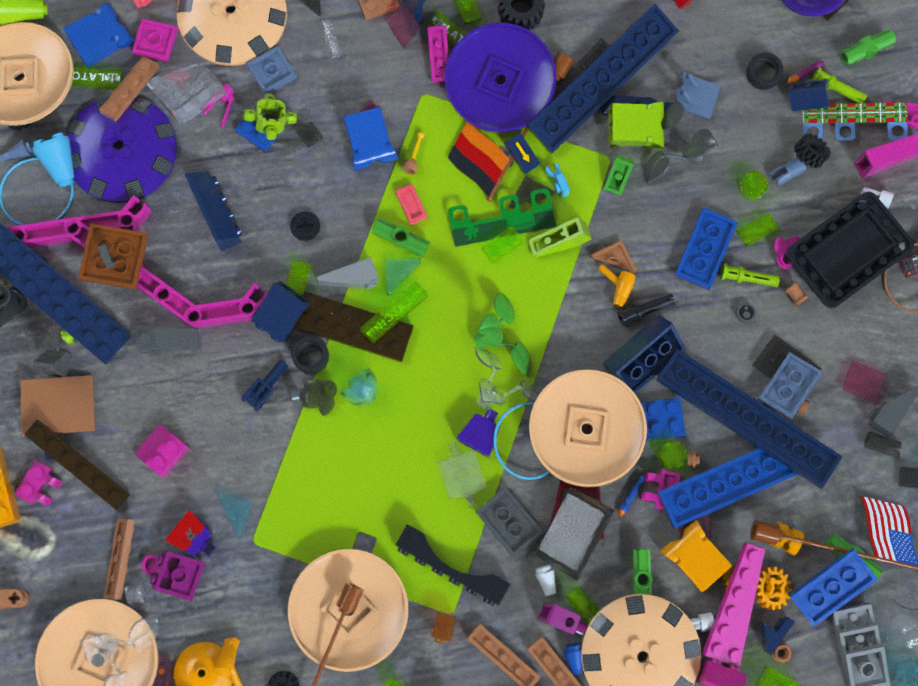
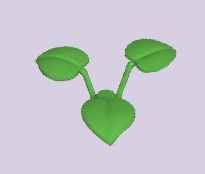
M500 293L494 299V308L497 315L501 318L500 321L494 313L487 314L481 321L477 330L480 333L475 334L474 340L479 348L489 345L492 348L511 347V357L515 365L526 376L530 368V356L526 347L521 342H517L515 345L513 343H502L503 333L500 325L504 321L508 325L512 324L515 314L510 300Z

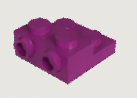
M164 550L163 554L160 553L156 561V565H159L157 573L153 572L149 582V584H152L151 589L192 601L205 562Z

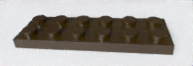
M304 291L303 297L312 304L307 310H304L293 327L294 329L402 363L414 325L395 319L387 322L392 318L386 317L384 319L385 316ZM381 320L386 324V326L381 325L383 329L376 325L377 323L380 325ZM368 332L370 333V338L366 336Z

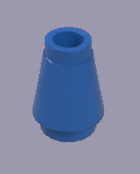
M580 643L564 646V655L573 675L583 673Z

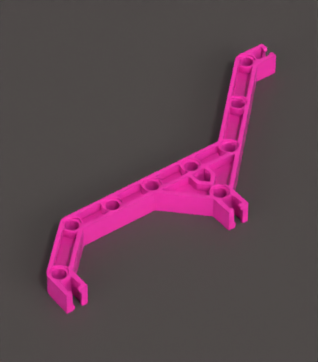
M133 195L121 211L6 228L16 237L24 234L21 241L29 248L75 242L85 250L91 223L140 232V226L152 211L144 203L142 205L143 208L136 215H133L132 213L136 207L141 205L140 200ZM132 219L129 225H124L125 220ZM78 226V230L71 233V229ZM144 259L137 286L140 291L192 328L251 321L268 294L265 291L263 293L264 296L255 303L252 299L261 290L260 286L254 283L241 299L195 305L145 269ZM162 292H169L165 299H160ZM246 306H253V310L250 313L244 312ZM192 314H199V318L196 321H190Z

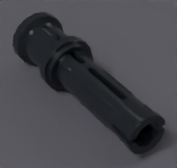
M670 293L641 305L633 304L628 309L617 310L619 321L625 326L630 321L641 320L644 315L675 305V299H671L674 296Z

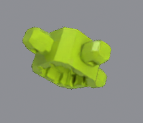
M267 93L264 99L257 102L255 111L253 109L244 110V120L251 122L254 120L257 131L265 133L268 140H275L277 134L284 131L285 122L287 124L296 123L297 114L294 112L286 113L285 104L281 100H275L273 94ZM263 112H266V114L275 113L279 118L278 121H275V119L266 121V118H262Z

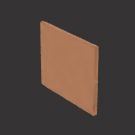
M93 375L20 380L22 436H25L24 433L37 419L56 434L95 431Z

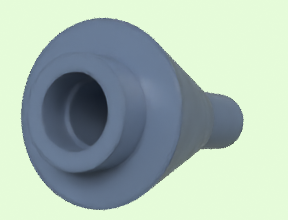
M23 138L9 151L0 154V161L4 162L11 158L32 156L33 144L31 141Z

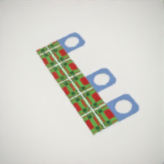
M907 103L829 104V107L803 110V135L807 134L809 127H816L819 130L818 139L823 138V123H835L837 140H853L855 138V123L887 122L889 139L899 140L908 137ZM896 125L904 129L903 135L899 137L892 134V128ZM848 126L851 129V135L849 137H842L839 133L841 127Z

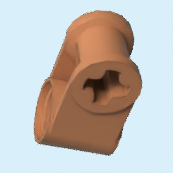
M0 588V609L22 608L28 604L29 594L25 590ZM20 596V600L15 601V597Z

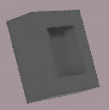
M106 244L98 246L104 265L108 269L116 267L110 249Z

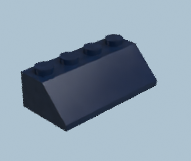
M209 171L184 174L220 251L241 243L239 237L242 236L241 230L238 225L234 226L232 222L235 219L231 209H226L224 203H227L223 192L219 193L216 188L220 186L216 177H211Z
M658 315L602 364L608 374L623 381L636 393L666 366L677 349L683 352L686 347L673 323Z

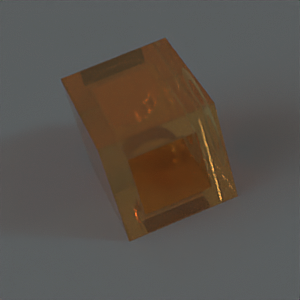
M436 614L431 637L435 638L434 642L445 645L446 641L451 642L456 622L455 617Z

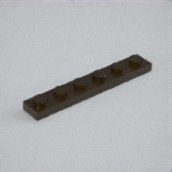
M39 419L24 433L26 437L116 511L130 496V494Z

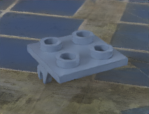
M682 72L680 76L683 79L681 90L680 88L675 90L677 101L684 106L685 112L710 120L721 86L694 77L692 74L685 75L686 72Z

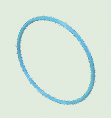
M37 157L22 160L12 166L4 175L0 184V205L2 210L11 221L18 225L25 224L13 219L3 205V184L13 169L25 162L38 160ZM73 184L70 185L71 195L69 203L63 213L55 220H60L70 208L74 194Z
M522 403L506 411L496 425L493 439L495 454L503 468L510 474L526 480L539 479L550 472L547 471L542 475L534 477L521 476L512 472L506 467L499 456L496 438L498 428L508 413L522 406H533L534 403Z

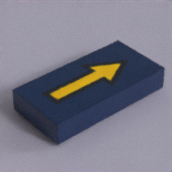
M521 132L504 143L524 175L541 164Z

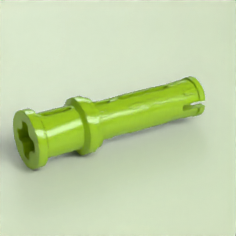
M821 67L817 69L811 80L828 79V90L832 89L857 103H863L867 97V94L837 80L836 75H830L822 71Z
M726 263L722 265L720 273L721 280L730 279L735 280L736 283L746 281L778 287L780 280L778 275L745 270L742 266L732 267Z

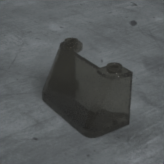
M570 486L569 489H564L560 497L563 499L562 504L542 541L537 540L533 551H535V557L577 581L608 525L614 509L579 489Z

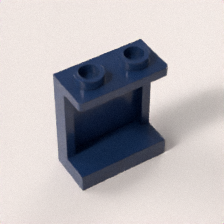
M279 281L273 284L251 321L255 323L259 330L269 333L274 341L282 343L289 339L288 335L304 310H307L312 303L288 285Z

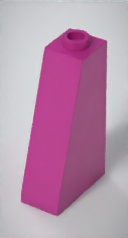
M918 134L864 151L854 162L861 179L918 157Z

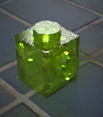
M669 441L661 446L663 450L656 454L664 470H669L672 467L676 470L686 464L684 460L688 458V451L683 443L680 444L679 441L675 443Z

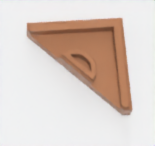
M622 240L590 255L591 259L632 273L637 272Z

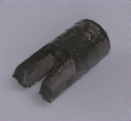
M870 431L865 438L864 447L893 458H900V452L895 449L901 448L902 442Z

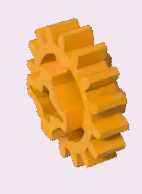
M763 567V571H760L755 594L758 597L755 602L761 603V608L775 610L787 605L785 600L791 599L788 592H792V589L788 587L792 582L786 580L788 574H783V569H777V567Z

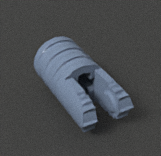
M796 157L770 171L768 175L773 179L777 177L775 183L779 186L805 172L806 166L803 161H800V157Z

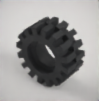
M811 133L803 135L794 146V152L797 153V157L801 158L800 161H804L806 166L809 164L810 168L815 167V169L820 168L831 156V151H829V147H826L827 143L822 142V138L818 139L817 135L813 136Z

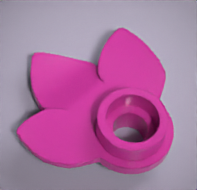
M798 236L790 237L786 241L781 237L776 239L774 250L777 254L776 262L780 268L789 269L793 267L786 257V251L799 240ZM783 257L787 259V263L783 262Z

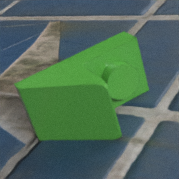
M617 155L604 189L621 196L635 161Z

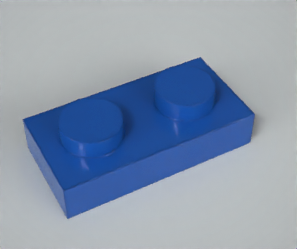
M243 119L235 129L237 134L265 153L275 142V140H268L265 133H260L256 130L255 121L251 122Z

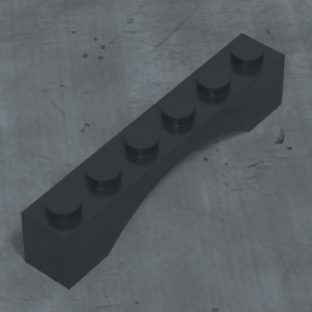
M408 524L395 546L399 547L397 551L405 556L411 554L416 557L414 561L422 566L428 564L433 567L431 571L439 576L447 575L450 577L449 582L458 587L460 584L467 587L466 591L475 597L477 594L483 596V601L492 607L494 604H500L511 585L494 574L484 576L469 575L450 568L432 551L425 534Z

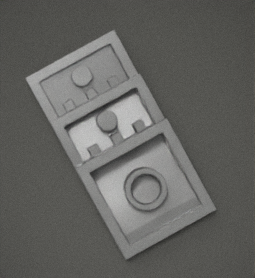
M867 602L843 607L832 613L839 652L849 686L891 685L885 649L881 645L878 625L874 621L872 604Z

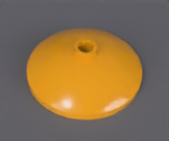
M199 642L187 647L175 663L174 681L176 686H231L233 682L230 676H219L214 671L216 660L222 647L212 642ZM200 669L205 670L204 677L199 676Z

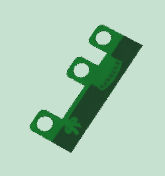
M544 188L532 191L530 197L533 210L525 212L520 211L516 195L501 197L499 199L501 217L471 223L468 209L465 205L451 207L448 213L455 247L555 227L556 223L549 190ZM544 193L547 197L546 203L543 205L537 204L535 202L536 194ZM512 199L515 202L514 210L507 211L504 209L503 204L505 200ZM461 209L464 211L465 218L462 221L454 220L453 212L455 210Z

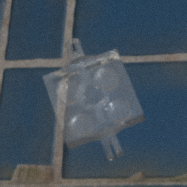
M454 442V450L452 444L448 445L452 456L438 462V466L449 499L466 497L470 508L472 504L476 506L473 494L478 490L487 488L475 450L459 453L456 442Z

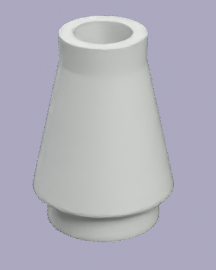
M551 565L536 568L535 576L545 596L555 594L554 569L551 568Z

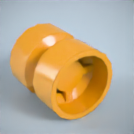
M780 521L776 522L775 525L780 526L783 535L804 539V532L795 528L789 529V525ZM781 539L776 545H769L778 549L783 547L784 552L795 556L802 543Z

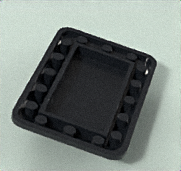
M864 192L791 245L786 251V257L823 305L827 308H836L908 255L914 248V242L877 195L873 192Z

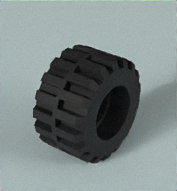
M499 0L498 16H500L501 23L515 24L528 30L530 28L533 30L536 28V24L539 25L541 22L545 2L544 0ZM522 1L529 4L531 10L523 13L517 12L511 5Z

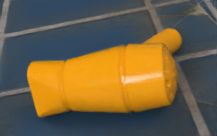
M601 264L598 267L599 271L616 285L613 305L623 309L633 288L636 276L629 271H621L619 277H617L605 265Z
M235 637L224 640L214 671L219 676H230L234 686H243L234 666L236 650L240 643L239 639Z

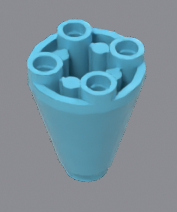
M57 133L52 135L50 140L40 139L33 142L34 147H32V151L54 182L60 188L74 184V170L70 139L68 136H64L63 133Z

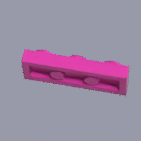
M446 25L428 27L432 83L445 82V69L449 58Z

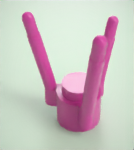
M222 83L219 89L217 88L215 93L200 108V111L204 110L203 114L206 115L218 100L222 103L227 101L228 103L220 125L221 128H224L231 104L235 99L232 96L234 90L229 85Z

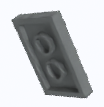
M507 487L502 489L475 512L513 558L543 533Z

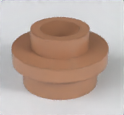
M693 450V452H688V467L696 470V466H700V454H696V450Z
M779 643L771 656L778 663H786L790 660L792 652L787 644ZM780 649L784 651V655L782 657L778 655V651Z

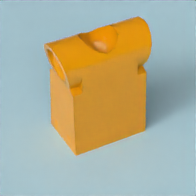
M696 519L684 529L680 540L670 541L659 551L675 562L702 593L732 567L728 560L705 536Z

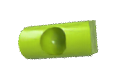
M656 102L649 105L612 103L608 109V146H646L652 149H664V131L661 126L662 119L664 118V102Z

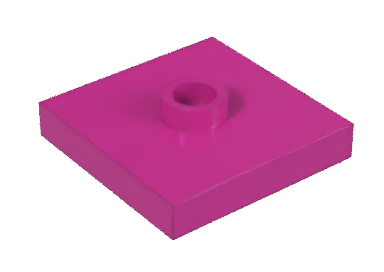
M142 18L132 48V54L168 63L178 33V27Z

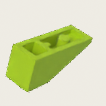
M576 217L528 241L533 257L536 258L575 248L592 240L587 223L581 218Z

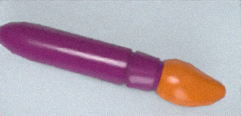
M818 61L796 75H792L787 80V84L797 83L800 79L815 72L824 65V61Z

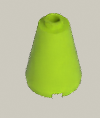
M0 0V25L43 19L44 15H48V4L44 3V0Z

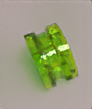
M757 171L747 173L739 184V192L742 197L752 201L760 199L768 188L767 178Z

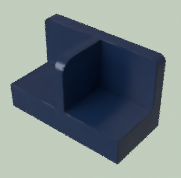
M821 79L791 83L788 93L792 111L829 107L827 93L829 80Z

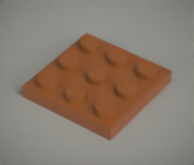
M91 223L78 279L80 281L137 290L149 237L148 233ZM106 244L110 249L116 267L108 269L104 265L98 246Z

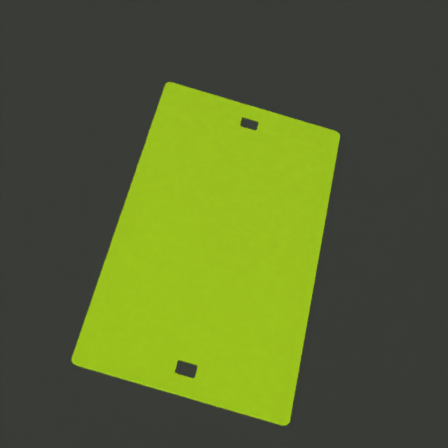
M425 94L419 100L398 155L399 160L395 163L359 261L371 257L379 283L371 289L348 288L343 300L344 304L382 316L391 315L395 320L414 325L403 361L401 363L328 340L326 346L329 351V361L326 367L314 376L253 540L257 546L310 564L327 553L342 549H353L359 532L376 537L377 540L372 554L384 560L394 569L404 585L407 599L450 614L456 609L464 585L460 584L458 587L448 581L450 577L447 575L439 576L431 571L433 567L428 564L422 566L415 562L416 557L408 554V556L401 554L397 551L399 547L395 546L408 524L425 534L432 551L443 563L454 570L468 574L485 525L475 512L495 496L504 468L497 459L494 445L489 458L456 441L457 436L475 414L484 417L487 409L490 408L498 413L494 421L497 424L503 414L510 408L528 402L582 246L581 244L575 248L535 258L533 257L528 240L576 217L581 218L589 226L610 165V159L604 154L566 141L550 154L528 130L524 139L541 164L524 175L514 160L492 197L493 201L489 202L486 199L487 195L481 188L460 172L448 158L467 121L456 112L451 102ZM475 127L498 147H506L505 142L520 132L523 134L525 130L524 127L512 132L496 133ZM422 131L425 136L421 139L415 157L418 169L416 174L411 175L405 173L402 170V166L405 160L411 159L418 139L417 134ZM556 163L559 164L560 171L563 173L570 188L569 195L561 198L559 193L555 192L553 187L554 179L548 177L545 171L546 167H549L551 172H555L554 166ZM409 184H413L428 216L427 219L411 226L395 194L396 190ZM544 188L549 190L556 223L555 227L455 247L448 213L451 207L465 205L468 209L471 223L501 217L499 205L501 197L516 195L520 211L525 212L533 210L530 197L532 191ZM544 193L536 194L535 202L539 205L545 204L547 201L546 195ZM512 199L505 200L503 204L504 209L507 211L514 210L515 202ZM461 209L455 210L453 212L454 220L462 221L465 218L464 211ZM381 218L398 227H404L408 232L430 241L425 255L421 257L404 248H398L393 243L372 234L376 220ZM403 234L396 236V239L399 241H403L406 238ZM500 293L510 300L515 314L512 324L508 325L504 321L500 325L503 333L502 343H513L515 345L517 342H521L526 347L530 356V368L526 376L515 365L511 357V347L492 348L489 345L479 348L474 340L475 334L480 333L477 330L487 314L494 313L500 321L501 318L497 315L494 308L495 296ZM412 296V304L407 307L409 303L405 299L409 300L408 298ZM398 305H401L406 309H402V312H400ZM393 309H396V310H394V311L398 314V316H397L394 312H392V313H390V312H391ZM526 406L512 410L500 424L496 444L499 456L505 465Z

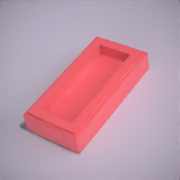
M413 184L395 191L410 226L428 218Z

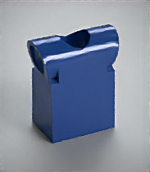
M110 3L103 4L95 13H91L63 28L69 41L87 68L113 54L117 49L127 48L134 43V39L127 28L118 22V15Z
M381 107L344 116V123L353 151L354 171L368 168L374 161L388 163L399 160L390 143Z

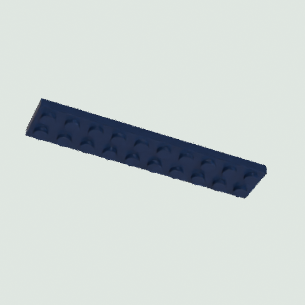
M655 3L526 127L552 154L668 43L679 30Z
M0 223V274L106 365L132 336Z
M678 349L656 379L657 382L820 489L825 486L843 457Z

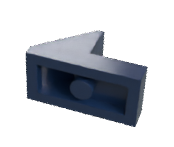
M779 618L773 626L774 630L765 623H759L764 652L767 654L773 653L795 623L791 618Z

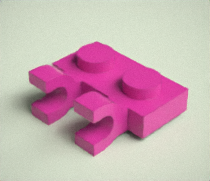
M34 460L14 495L30 504H34L37 500L49 506L52 498L41 493L43 487L48 483L59 489L62 481L51 476L54 471L53 469Z
M660 470V475L648 472L647 474L645 473L644 482L658 483L657 492L680 483L681 473ZM642 492L641 501L654 502V509L664 510L657 493Z

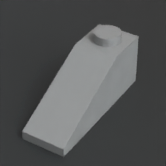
M371 257L317 277L319 285L371 289L379 283Z

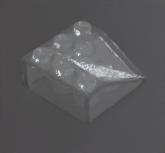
M199 63L162 72L146 83L157 101L181 127L205 110L207 106L213 104L226 94L218 78L208 68Z

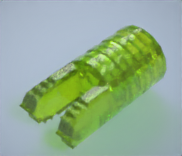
M577 586L564 598L588 623L591 622L599 611L596 605Z

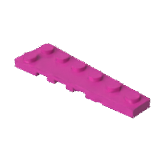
M744 542L702 654L738 667L740 666L765 553L764 548Z

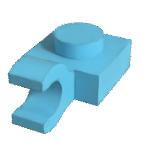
M556 163L554 166L555 172H551L549 167H546L545 171L548 177L554 179L553 187L555 192L559 193L561 198L569 195L570 188L563 173L560 171L559 164Z

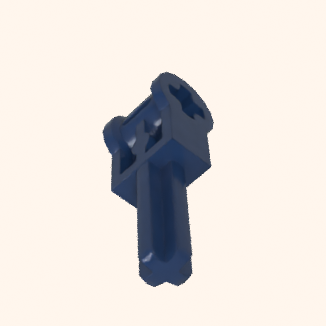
M279 360L263 380L258 378L244 393L241 401H246L254 408L255 412H258L274 393L272 386L287 370L288 365L284 361Z

